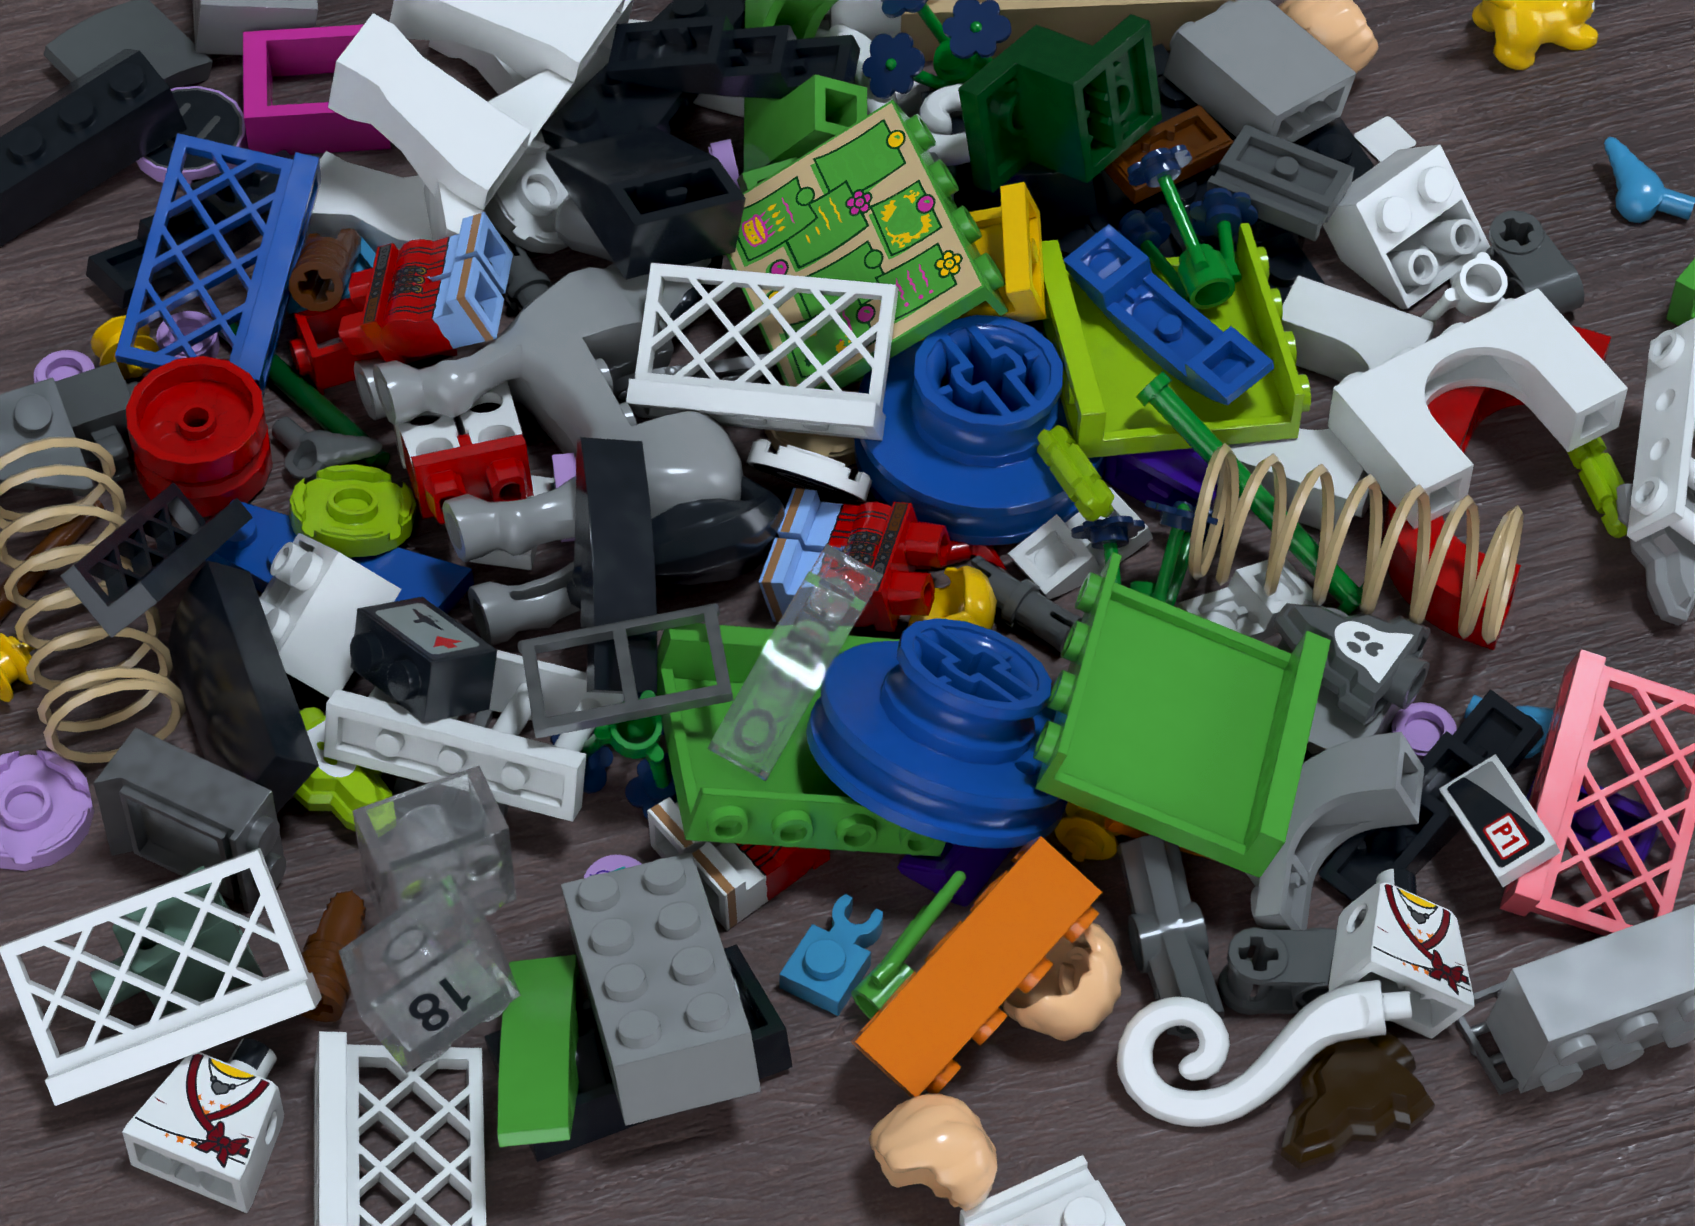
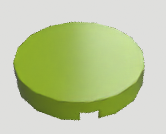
M350 464L324 468L316 472V479L305 484L304 478L297 483L290 497L289 518L293 532L296 535L301 533L350 558L376 556L397 548L410 537L415 524L416 503L412 490L404 482L402 488L392 483L391 474L375 467Z

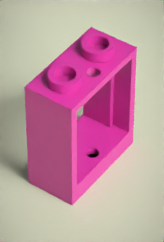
M364 24L243 32L244 123L249 150L266 154H274L286 150L290 155H295V152L318 154L325 153L326 151L334 153L391 149V141L373 125L347 119L329 109V102L273 105L272 77L334 73L336 61Z

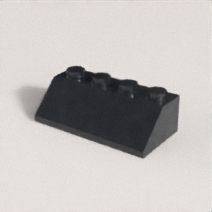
M122 50L0 127V247L177 136V133L180 134L187 129L170 87L140 50Z

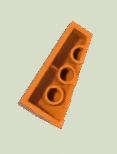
M1042 836L1029 841L1011 860L1015 863L1009 871L1005 870L995 881L989 884L974 901L973 906L970 908L971 913L964 921L960 920L943 936L924 959L926 963L917 972H912L851 1040V1043L911 1098L919 1096L924 1090L928 1093L938 1094L961 1068L953 1057L971 1038L979 1046L983 1044L1007 1017V1014L999 1008L1016 987L1024 994L1030 992L1053 966V963L1045 957L1062 936L1070 943H1073L1099 915V912L1091 904L1102 891Z

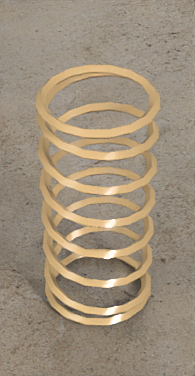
M49 437L25 443L1 456L0 470L7 464L29 453L52 447H78L91 451L101 460L103 474L83 466L55 464L25 470L8 477L0 484L1 496L16 485L34 478L53 475L84 476L99 482L88 495L71 504L44 507L30 513H17L5 510L0 506V529H3L0 532V562L14 569L4 585V590L8 600L26 609L15 625L17 638L30 647L38 649L26 667L28 678L40 687L50 690L37 708L40 721L47 725L43 732L47 747L60 757L83 763L110 762L119 749L86 753L70 750L59 742L56 730L85 732L103 729L133 716L147 707L159 693H162L170 700L172 711L168 723L152 736L164 740L177 728L186 709L181 690L169 680L173 664L170 650L157 638L161 623L158 609L155 606H152L145 612L148 623L147 633L125 627L115 635V637H131L143 642L132 656L115 667L86 671L64 681L50 680L41 675L39 665L43 658L53 651L80 648L104 639L109 635L102 626L76 629L52 640L35 638L30 635L28 623L33 616L40 611L69 608L82 602L70 588L46 595L39 600L26 599L19 595L18 581L28 571L36 572L57 569L79 561L126 522L123 519L126 510L123 489L112 480L116 472L113 455L100 444L76 437ZM106 490L111 494L114 507L113 512L92 506ZM78 515L97 516L110 521L105 530L88 544L55 547L31 556L26 561L17 560L8 555L6 543L10 536L16 532L25 533L47 530L69 522ZM120 555L123 568H129L133 572L131 560ZM102 580L98 584L108 595L106 582ZM152 649L158 656L160 671L159 674L141 668L132 667L136 666L146 653ZM117 677H118V678H136V679H121V680L111 681V680H113V679H115V678H117ZM87 689L71 697L53 714L51 713L50 706L62 694L68 691ZM122 690H149L143 697L124 709L101 718L77 722L61 720L74 708L96 697Z
M1226 443L1215 450L1201 486L1190 538L1189 572L1196 581L1204 577L1210 568L1224 522L1220 558L1215 579L1220 586L1228 582L1236 548L1251 504L1262 479L1272 466L1274 475V512L1271 544L1263 589L1268 597L1277 590L1285 558L1302 509L1311 489L1320 476L1322 485V517L1318 560L1312 601L1315 606H1320L1326 600L1344 539L1359 502L1368 488L1370 495V526L1360 607L1361 613L1369 615L1373 614L1400 532L1410 509L1417 499L1418 539L1409 620L1418 625L1423 623L1450 542L1466 510L1467 541L1458 633L1462 639L1472 634L1488 589L1482 623V637L1487 645L1496 640L1510 593L1523 528L1524 515L1518 505L1510 509L1501 519L1476 580L1480 520L1478 506L1469 494L1454 504L1446 518L1429 561L1431 507L1429 496L1420 484L1408 491L1402 498L1381 546L1383 522L1382 494L1379 483L1371 474L1355 484L1344 504L1333 532L1335 511L1334 485L1332 475L1323 464L1318 465L1306 474L1297 489L1286 515V475L1284 465L1274 453L1257 464L1239 500V469L1236 455ZM1219 475L1212 517L1218 519L1217 525L1210 524L1202 551L1208 512Z

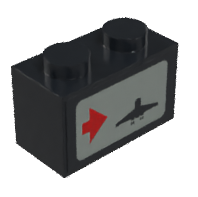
M423 596L357 608L355 632L350 643V668L424 723L490 709L497 649Z

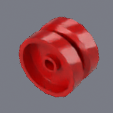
M207 356L181 358L153 369L134 387L126 406L127 428L131 447L134 451L138 480L150 500L174 482L202 517L214 516L233 499L238 498L239 501L248 503L265 486L273 467L271 444L266 424L262 391L250 373L228 360Z

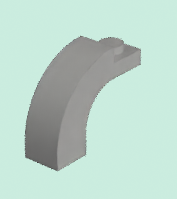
M1402 732L1366 736L1343 742L1324 750L1303 763L1284 845L1260 878L1246 873L1255 885L1251 893V911L1258 926L1268 930H1306L1315 876L1324 860L1336 847L1354 835L1367 830L1418 824L1424 766Z

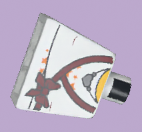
M1400 868L1388 869L1377 876L1376 884L1344 908L1338 918L1329 992L1339 987L1373 980H1380L1382 993L1409 991L1412 1018L1390 1021L1432 1039L1475 1007L1458 920L1450 910L1417 896L1416 877L1412 872Z
M243 1038L227 1063L201 1052L185 1057L122 1131L131 1166L248 1213L255 1199L284 1119L279 1087L266 1079L277 1061L275 1053L257 1040Z

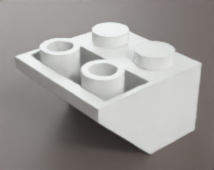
M1440 144L1400 149L1352 182L1328 222L1323 224L1340 260L1400 309L1410 308L1454 276L1468 261L1475 259L1478 253L1486 252L1490 248Z
M298 533L293 543H286L275 556L270 569L273 577L259 599L285 672L330 698L336 689L343 690L354 671L350 668V643L354 637L357 608L394 602L401 589L342 553Z

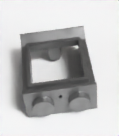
M137 728L132 731L93 783L111 856L134 851V854L181 876H186L203 865L207 868L260 848L275 887L277 888L286 869V859L283 853L279 832L280 825L277 821L271 790ZM250 868L224 877L219 887L221 895L234 901L237 897L241 898L244 910L249 913L260 897Z

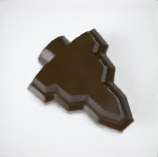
M1386 1032V1035L1372 1036L1367 1039L1358 1038L1340 1041L1325 1047L1311 1059L1312 1063L1300 1079L1303 1102L1289 1116L1280 1155L1300 1170L1335 1158L1351 1141L1376 1142L1394 1127L1409 1131L1434 1110L1435 1103L1427 1094L1423 1084L1412 1074L1416 1069V1062L1408 1048L1398 1038Z

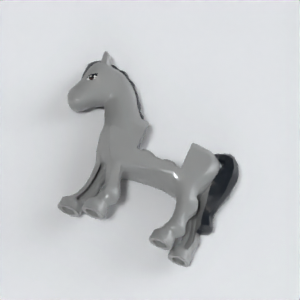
M569 194L559 205L555 215V229L558 238L572 250L613 262L612 265L604 269L590 267L568 273L526 304L497 339L471 356L457 360H444L434 366L416 369L397 360L386 362L378 357L355 361L354 374L362 403L369 417L373 420L387 417L393 425H398L412 420L424 411L440 413L453 418L467 412L480 397L507 381L513 402L519 403L554 441L563 454L574 453V457H576L577 439L580 437L642 441L650 496L655 579L658 583L694 585L732 580L756 569L768 557L774 539L779 538L777 531L785 516L783 503L771 491L743 476L741 459L731 438L717 420L707 413L686 411L665 415L637 424L630 406L626 402L617 401L613 394V382L636 371L649 274L626 280ZM723 255L682 266L721 269ZM665 281L662 307L673 321L702 299V296L691 283ZM701 284L707 293H709L712 287L714 286L708 284ZM661 316L658 333L668 326ZM671 339L655 351L653 369L669 366L674 350ZM424 415V417L432 421L439 419L437 416ZM576 475L552 491L523 500L488 502L470 494L445 500L442 507L444 521L458 557L462 561L467 562L484 557L497 549L516 556L522 555L540 544L575 538ZM573 561L556 573L522 585L507 586L489 581L470 586L468 591L470 609L482 639L493 646L508 641L518 631H547L557 621L577 611H581L582 568L574 567Z

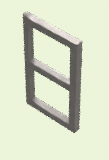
M716 603L519 641L518 649L523 657L535 737L542 738L734 701L718 621L720 614L719 606ZM705 622L717 685L638 700L627 636ZM614 639L625 702L546 717L536 654Z

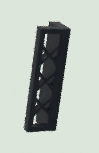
M173 482L65 571L61 578L112 638L159 602L253 517L239 499L236 498L209 520L205 521ZM170 514L183 530L172 526ZM145 535L156 540L158 551L148 547ZM120 555L131 560L133 572L123 568ZM92 576L106 582L108 595Z

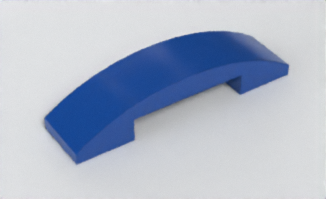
M1111 225L1105 226L1063 259L1066 270L1076 283L1125 336L1164 370L1203 396L1228 406L1274 369L1273 360L1236 329L1230 326L1223 332L1153 274L1149 257Z

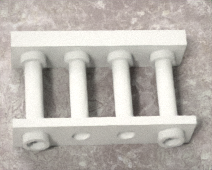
M1695 318L1672 330L1664 331L1657 338L1650 341L1627 536L1635 542L1670 526L1695 545V513L1685 506L1687 486L1695 491V459L1691 457L1693 437L1695 438Z
M497 650L489 710L501 712V715L492 729L457 720L459 716L424 723L401 705L395 704L396 701L376 686L368 697L336 689L326 702L324 757L571 822L574 821L582 808L586 753H582L581 750L583 749L584 742L589 739L595 727L562 733L554 745L520 737L519 734L527 721L532 720L523 657L520 655ZM537 660L546 717L619 704L624 701L623 694L587 692L586 672Z

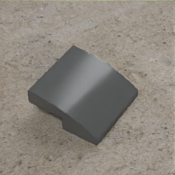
M150 0L128 1L95 14L59 35L47 44L44 50V56L70 82H73L124 49L140 50L170 89L207 81L213 63L205 53H196L195 44Z

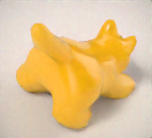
M1482 0L1473 9L1472 13L1473 21L1480 29L1487 32H1495L1496 43L1493 54L1497 60L1506 67L1515 70H1526L1534 65L1535 53L1541 44L1554 43L1569 50H1586L1595 46L1598 40L1596 29L1585 23L1595 11L1594 0Z

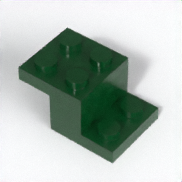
M1130 14L1093 46L1036 24L958 88L974 186L994 193L1030 161L1088 183L1162 120L1150 21Z

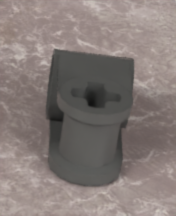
M1511 210L1496 216L1489 229V240L1492 246L1487 249L1486 253L1489 254L1490 260L1495 261L1503 268L1507 276L1508 286L1503 298L1516 299L1538 288L1562 315L1582 307L1585 294L1581 278L1575 267L1569 260L1564 258L1549 238L1541 223L1533 215L1524 211Z
M1322 927L1306 930H1268L1261 928L1242 930L1233 937L1228 946V964L1221 971L1217 989L1220 998L1229 1008L1242 1014H1297L1304 1006L1329 992V980L1337 930ZM1255 945L1253 957L1247 958L1250 947ZM1253 985H1259L1256 996L1250 997Z

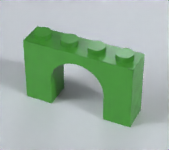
M745 0V28L790 25L797 39L814 38L824 16L839 0ZM815 74L782 99L744 97V172L790 158H800L866 117L867 87Z

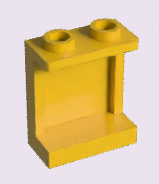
M1025 182L1000 186V207L969 212L982 234V238L974 243L980 255L986 252L990 255L1005 280V285L1000 287L998 291L1008 312L1001 316L1021 323L1046 319L1040 211ZM984 301L956 319L973 315H1000L987 301Z

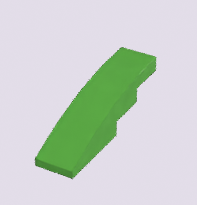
M577 955L509 962L500 1040L497 1128L499 1147L565 1141L571 1138L579 1085L575 1059L579 1037L576 1001L580 976Z

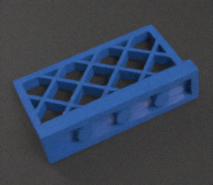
M177 133L116 349V362L153 370L173 360L181 359L174 357L181 352H184L187 358L197 357L192 346L222 331L232 347L229 361L250 373L261 389L262 397L264 396L291 295L289 279L304 247L321 184L319 157L295 152L293 160ZM187 154L213 160L222 175L192 190L182 174ZM226 163L238 166L230 170ZM256 170L280 175L275 192L252 204L238 180ZM179 185L182 192L184 193V196L175 200L176 192ZM230 186L244 209L215 225L200 201ZM192 206L207 230L177 246L166 229L169 218ZM270 209L268 220L265 224L260 214ZM252 220L263 237L261 245L256 250L237 259L222 235ZM214 240L229 265L199 280L185 256ZM164 241L169 251L159 256L162 242ZM177 261L192 285L161 301L151 285L153 275ZM255 264L253 275L250 279L245 269ZM237 275L248 292L245 303L222 315L207 291ZM148 296L154 306L143 312ZM199 296L214 320L184 336L169 312ZM159 317H162L176 339L174 343L157 352L133 347L138 329ZM240 320L235 336L229 325Z

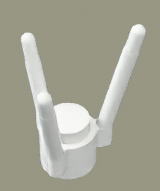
M1486 252L1478 253L1475 259L1468 261L1460 271L1451 277V288L1447 289L1441 299L1425 312L1421 318L1436 322L1449 309L1454 307L1462 314L1470 317H1479L1491 311L1498 303L1505 300L1503 295L1508 283L1503 268L1495 261L1490 260V256Z

